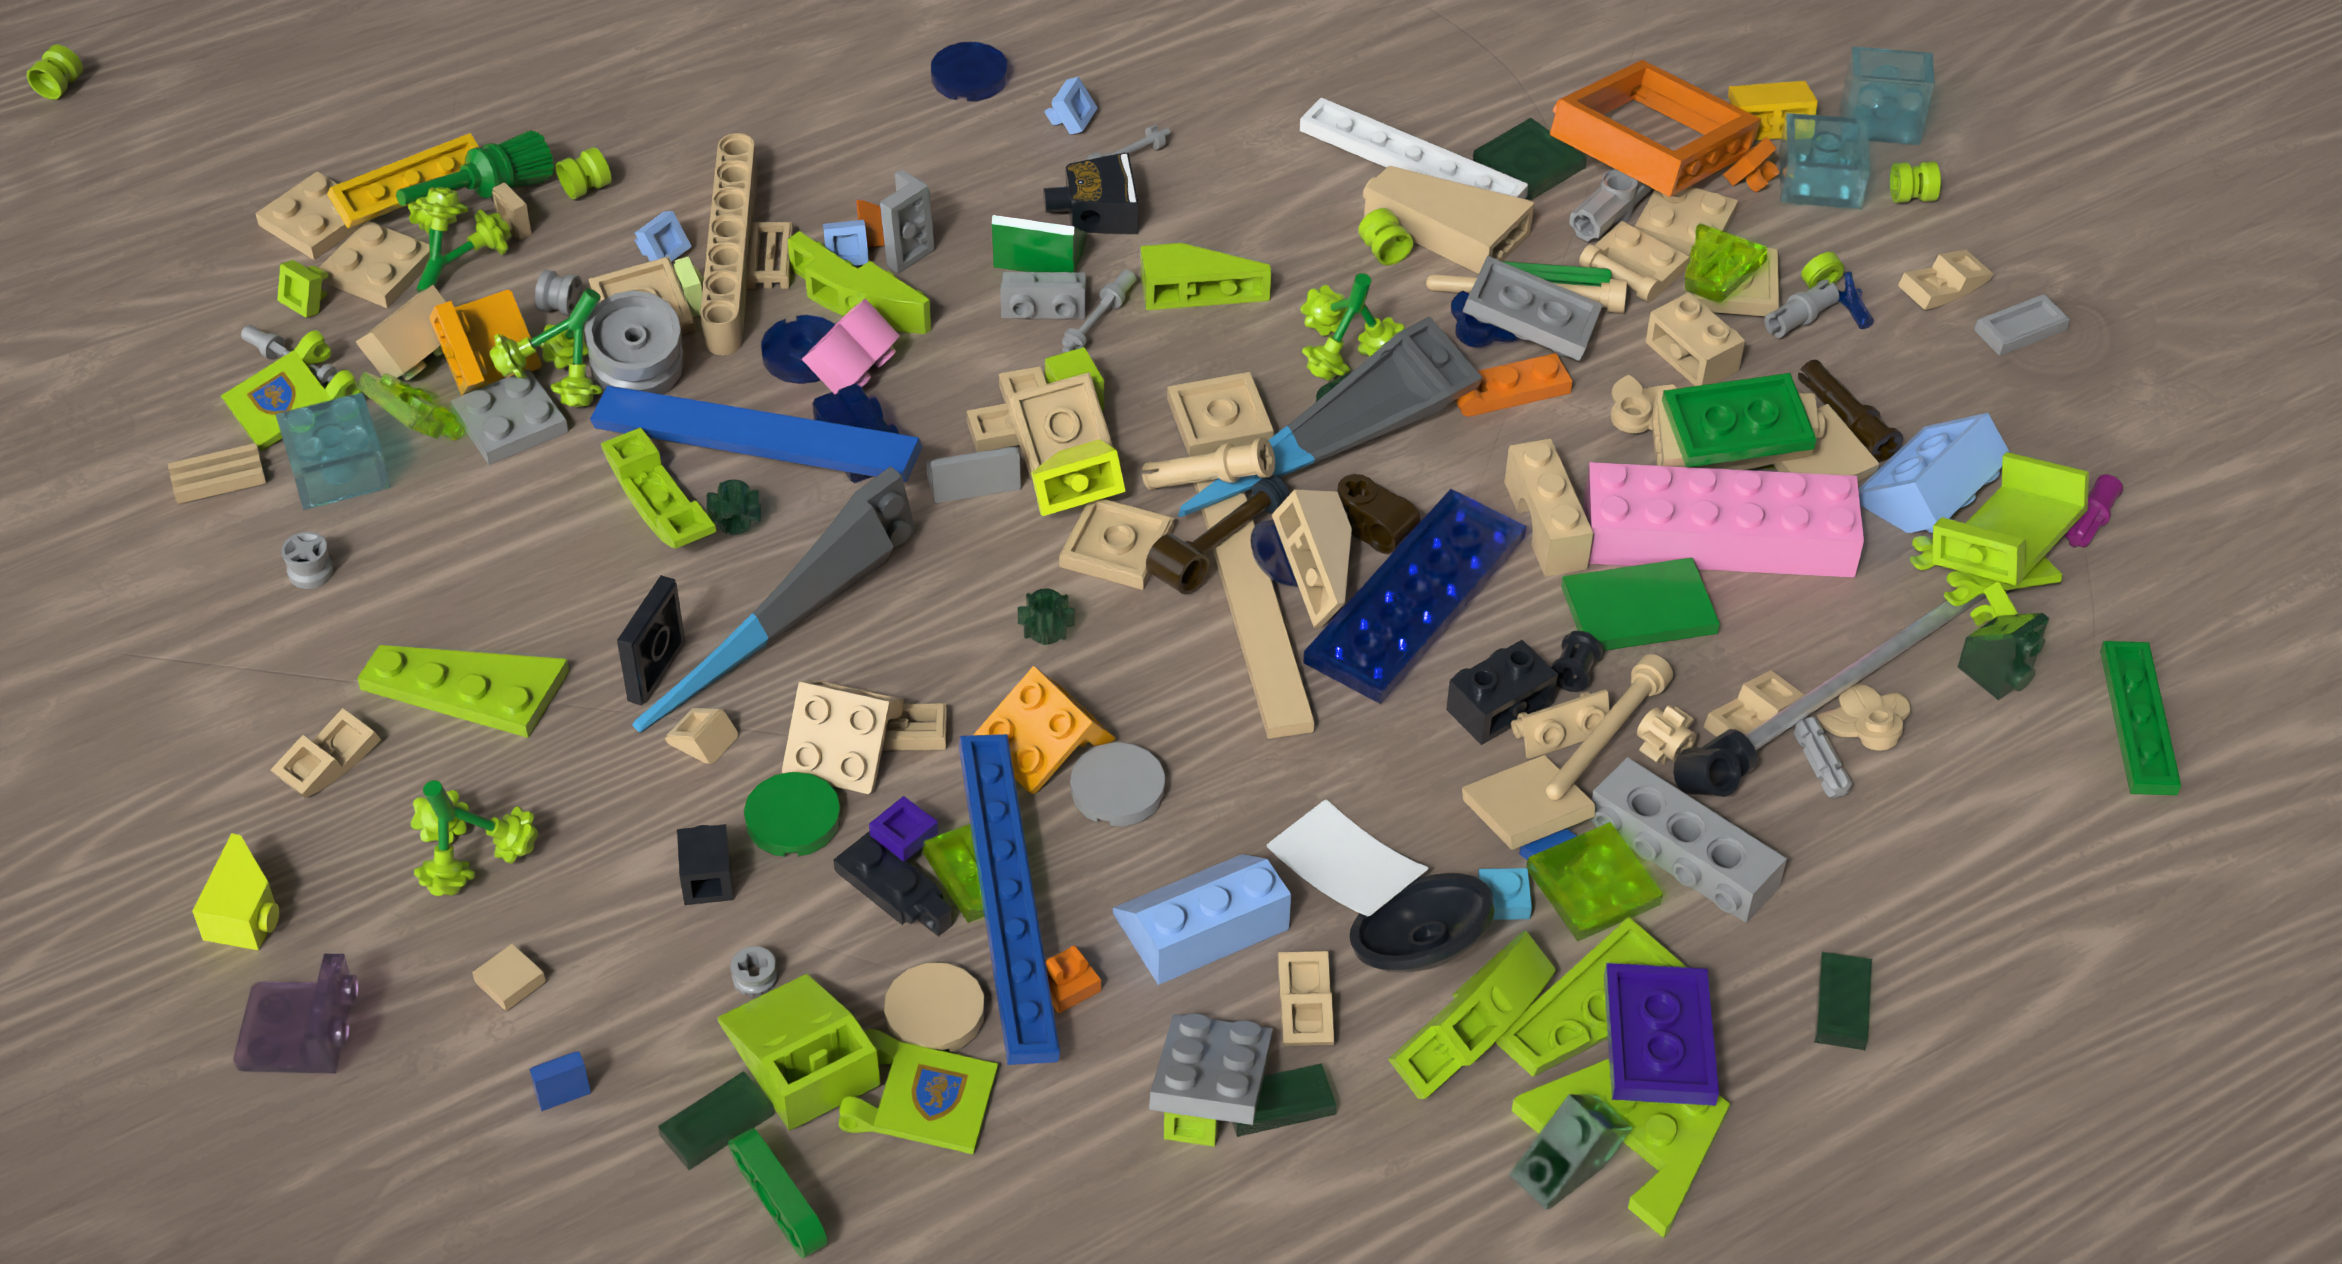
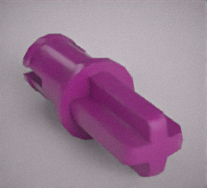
M2108 474L2100 475L2097 478L2094 487L2088 494V510L2065 534V537L2070 540V546L2074 548L2078 545L2084 548L2087 547L2100 526H2104L2109 522L2111 517L2110 510L2116 499L2123 492V484L2119 479Z

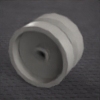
M635 290L615 293L597 304L586 323L585 336L592 378L597 385L603 388L602 391H605L607 385L662 395L670 391L680 379L684 365L679 319L670 304L653 293Z

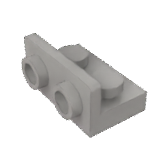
M903 169L894 174L896 192L880 201L887 266L897 273H900L935 250L933 239L934 226L931 219L928 185Z
M1003 272L1000 287L1001 318L1085 319L1086 273Z

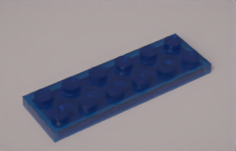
M1450 489L1304 650L1303 663L1381 704L1525 539L1527 526Z

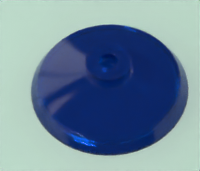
M1265 520L1258 523L1252 530L1250 539L1251 551L1257 565L1272 580L1285 586L1298 587L1274 520Z

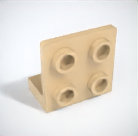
M817 679L799 681L782 773H809L827 781L830 786L865 794L872 793L875 789L888 720L901 717L904 699Z

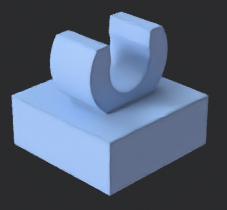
M1075 77L1065 81L1057 95L1052 99L1051 104L1053 108L1046 109L1044 113L1052 125L1063 123L1071 135L1083 132L1098 108L1081 79Z
M673 211L662 212L635 232L637 238L634 241L641 254L647 255L649 261L669 256L672 262L692 247Z
M864 220L823 224L826 249L843 260L850 261L854 266L864 265L869 261Z

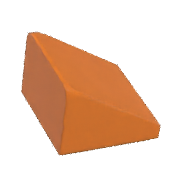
M856 200L857 219L864 220L867 247L885 246L880 206L864 200Z

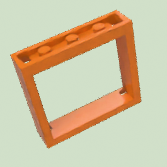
M1640 60L1559 99L1552 111L1556 114L1549 135L1671 197L1739 160L1752 148L1761 118L1644 60ZM1632 100H1636L1703 134V136L1673 151L1604 116V114Z

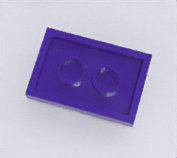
M1606 963L1604 988L1612 1100L1716 1106L1719 1087L1708 970L1702 968Z

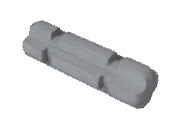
M1812 716L1800 720L1795 724L1796 728L1793 733L1799 745L1805 747L1803 752L1817 778L1823 781L1820 784L1826 795L1831 799L1838 798L1839 796L1845 797L1850 793L1852 781L1846 770L1840 768L1843 764L1828 737L1822 734L1825 731L1819 720Z

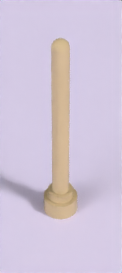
M1430 275L1426 279V287L1431 291L1470 294L1477 278ZM1610 279V283L1601 282V287L1554 283L1603 304L1602 308H1607V312L1624 313L1627 280Z
M1647 654L1640 659L1631 672L1632 685L1546 786L1545 791L1548 798L1551 800L1561 799L1646 696L1658 695L1667 687L1673 678V671L1665 659L1654 654Z

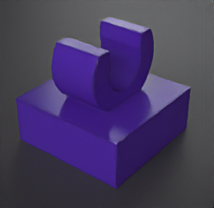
M902 796L869 823L870 836L903 862L939 834L938 821L905 796Z

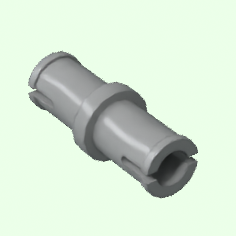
M1822 280L1808 291L1796 292L1790 296L1785 305L1765 316L1764 324L1771 335L1775 332V337L1780 338L1798 325H1808L1814 321L1819 312L1838 302L1839 292L1835 284L1831 283L1827 286L1829 280Z

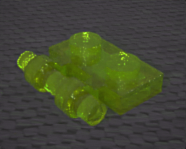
M364 371L355 385L411 430L438 439L439 435H447L452 440L460 439L464 433V427L457 422L455 414L446 407H437L433 404L432 397L421 388L414 389L408 383H404L388 373H384L382 378Z

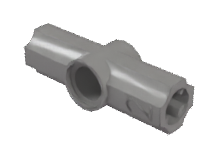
M1617 169L1609 170L1603 174L1600 187L1571 212L1569 225L1573 227L1577 237L1587 242L1593 238H1599L1612 225L1630 220L1634 205L1653 188Z

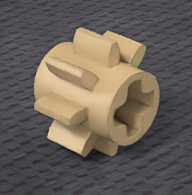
M1668 705L1664 711L1658 707L1653 708L1645 715L1637 729V736L1645 741L1639 751L1655 763L1661 762L1664 765L1668 759L1675 762L1677 756L1684 749L1693 747L1696 734L1688 729L1694 719L1678 707L1673 708Z

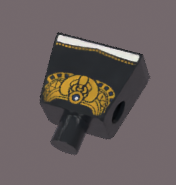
M1129 152L1069 163L1065 167L1066 186L1043 188L1045 213L1069 211L1072 227L1087 233L1138 234V198Z

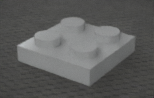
M529 369L524 370L527 377L523 379L517 378L514 374L450 400L452 413L489 465L568 433L566 419Z

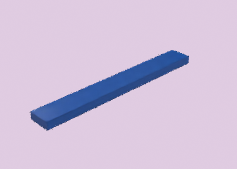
M608 385L590 418L596 429L627 433L641 427L649 438L874 477L892 466L902 475L904 482L908 481L923 448L919 437Z
M1007 734L960 736L958 747L1007 1065L1058 1062L1060 1048Z

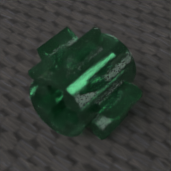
M732 479L720 482L717 493H707L706 510L708 511L709 518L714 524L717 523L719 530L726 534L738 535L747 532L751 521H761L759 491H751L748 484L741 480Z
M1044 588L1032 594L1027 593L1026 606L1017 608L1018 624L1024 625V638H1032L1035 642L1043 645L1053 644L1060 639H1067L1066 627L1075 626V609L1069 607L1068 595H1061L1053 589Z

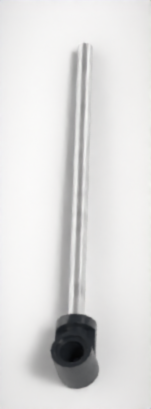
M1979 594L1966 604L1954 606L1945 601L1746 735L1736 729H1728L1701 748L1689 747L1684 749L1677 756L1674 763L1673 774L1678 788L1686 794L1725 797L1732 794L1737 789L1741 777L1756 768L1758 763L1756 750L1986 597V595Z

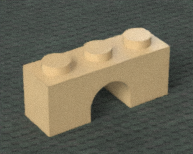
M1545 439L1510 445L1504 483L1517 513L1530 511L1533 527L1531 546L1544 576L1587 570L1593 531L1552 440Z

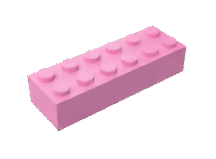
M1589 462L1584 494V513L1593 531L1588 564L1636 566L1692 557L1697 569L1835 577H1855L1864 543L1857 476Z

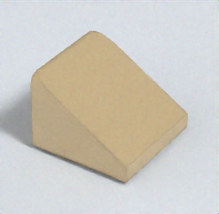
M692 708L666 735L665 740L669 745L704 763L713 764L738 738V731L723 709Z

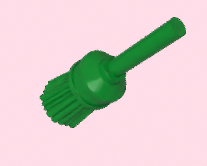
M529 130L500 144L489 143L482 148L470 149L465 157V165L460 167V171L396 191V198L401 206L416 202L418 198L427 197L430 188L436 189L438 187L451 190L466 187L468 190L474 189L482 198L493 197L492 188L502 183H506L510 188L544 183L545 180L550 179L554 169L553 155L550 153V148L547 146L544 136L540 135L539 132L536 133V131Z

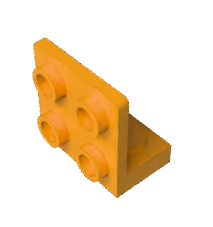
M508 289L454 307L452 301L436 305L429 317L461 396L506 378L502 375V372L495 368L489 353L496 345L494 339L496 334H503L515 342H519L526 337H529L531 340L513 293ZM537 351L526 357V366L523 370L529 369L531 372H534L541 368L542 364Z
M1035 666L1028 671L974 733V735L1007 734L1014 778L1031 794H1036L1078 745L1084 748L1089 742L1094 746L1112 743L1116 739L1057 681Z

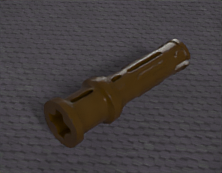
M1810 360L1802 366L1800 370L1808 377L1803 373H1798L1800 382L1815 393L1825 405L1829 404L1878 463L1891 458L1899 450L1903 442L1902 433L1897 428H1889L1880 419V412L1874 406L1861 404L1819 360Z

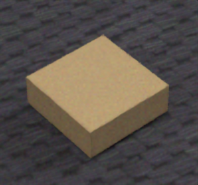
M506 183L492 188L495 211L508 223L510 233L519 241L532 235L526 203Z
M510 944L472 972L475 983L505 1011H508L546 982L544 972L514 944Z

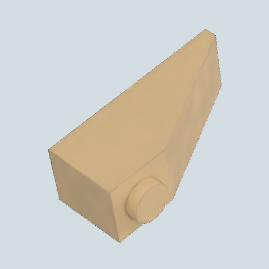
M1294 489L1275 510L1272 518L1313 627L1322 628L1345 604L1352 528L1338 492Z

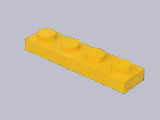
M468 133L330 187L327 195L349 229L404 207L397 201V190L460 171V167L465 165L467 152L479 146L472 134Z

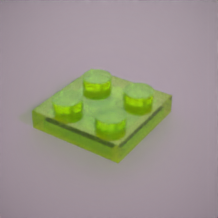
M1611 822L1532 855L1527 860L1526 868L1577 942L1617 925L1628 917L1632 918L1659 906L1662 901L1663 893Z

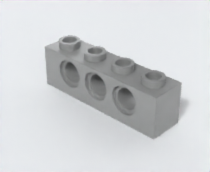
M1629 757L1593 790L1592 801L1595 804V817L1588 819L1590 822L1595 824L1604 834L1612 835L1632 848L1644 860L1652 861L1673 875L1682 885L1693 888L1713 901L1722 911L1731 913L1747 923L1780 888L1787 858Z

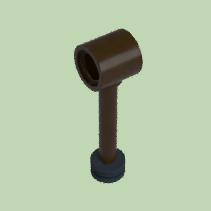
M1274 474L1268 478H1262L1252 486L1253 496L1193 542H1184L1173 534H1166L1160 537L1153 544L1147 555V571L1182 594L1187 595L1194 592L1204 582L1209 571L1210 561L1205 554L1263 510L1274 513L1290 495L1288 488Z

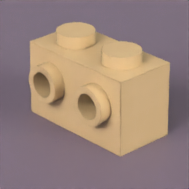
M434 285L415 295L355 341L387 383L401 375L406 381L411 379L427 366L423 359L431 352L436 357L443 354L429 317L436 305L446 301Z
M1688 292L1650 312L1645 343L1694 386L1717 383L1740 370L1745 340L1736 330L1731 329L1717 317L1709 307L1703 305Z

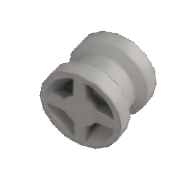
M542 271L535 290L537 309L546 312L558 309L562 315L570 316L582 296V280L580 276L568 274L565 277L558 276L556 271Z
M310 531L300 532L292 535L284 542L281 554L287 565L288 578L293 585L298 588L312 589L322 586L330 580L333 575V563L328 555V545L323 536Z

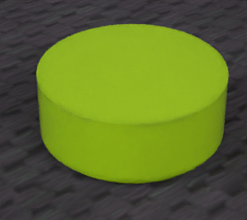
M1825 252L1814 257L1806 264L1801 272V279L1809 289L1816 286L1822 280H1829L1827 285L1829 286L1831 283L1835 284L1842 277L1845 266L1836 253Z

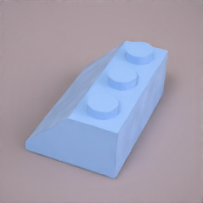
M1989 413L1924 426L1858 488L1860 506L1906 533L1923 530L1933 533V525L1941 517L1951 519V516L1958 509L1967 506L1976 499L1975 493L1983 485L1992 482L2000 475L1999 469L2002 467V456L2009 452Z
M1241 854L1113 907V915L1156 983L1160 985L1289 930L1291 893L1268 859Z

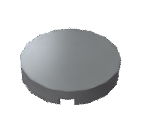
M1112 742L1095 746L1082 754L1072 768L1070 793L1075 807L1086 818L1097 823L1098 819L1109 821V826L1119 827L1140 823L1156 812L1164 795L1165 774L1160 761L1148 750L1134 744Z

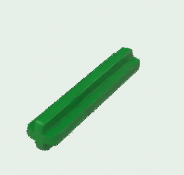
M1502 261L1551 283L1601 287V282L1610 283L1612 278L1611 270L1608 268Z

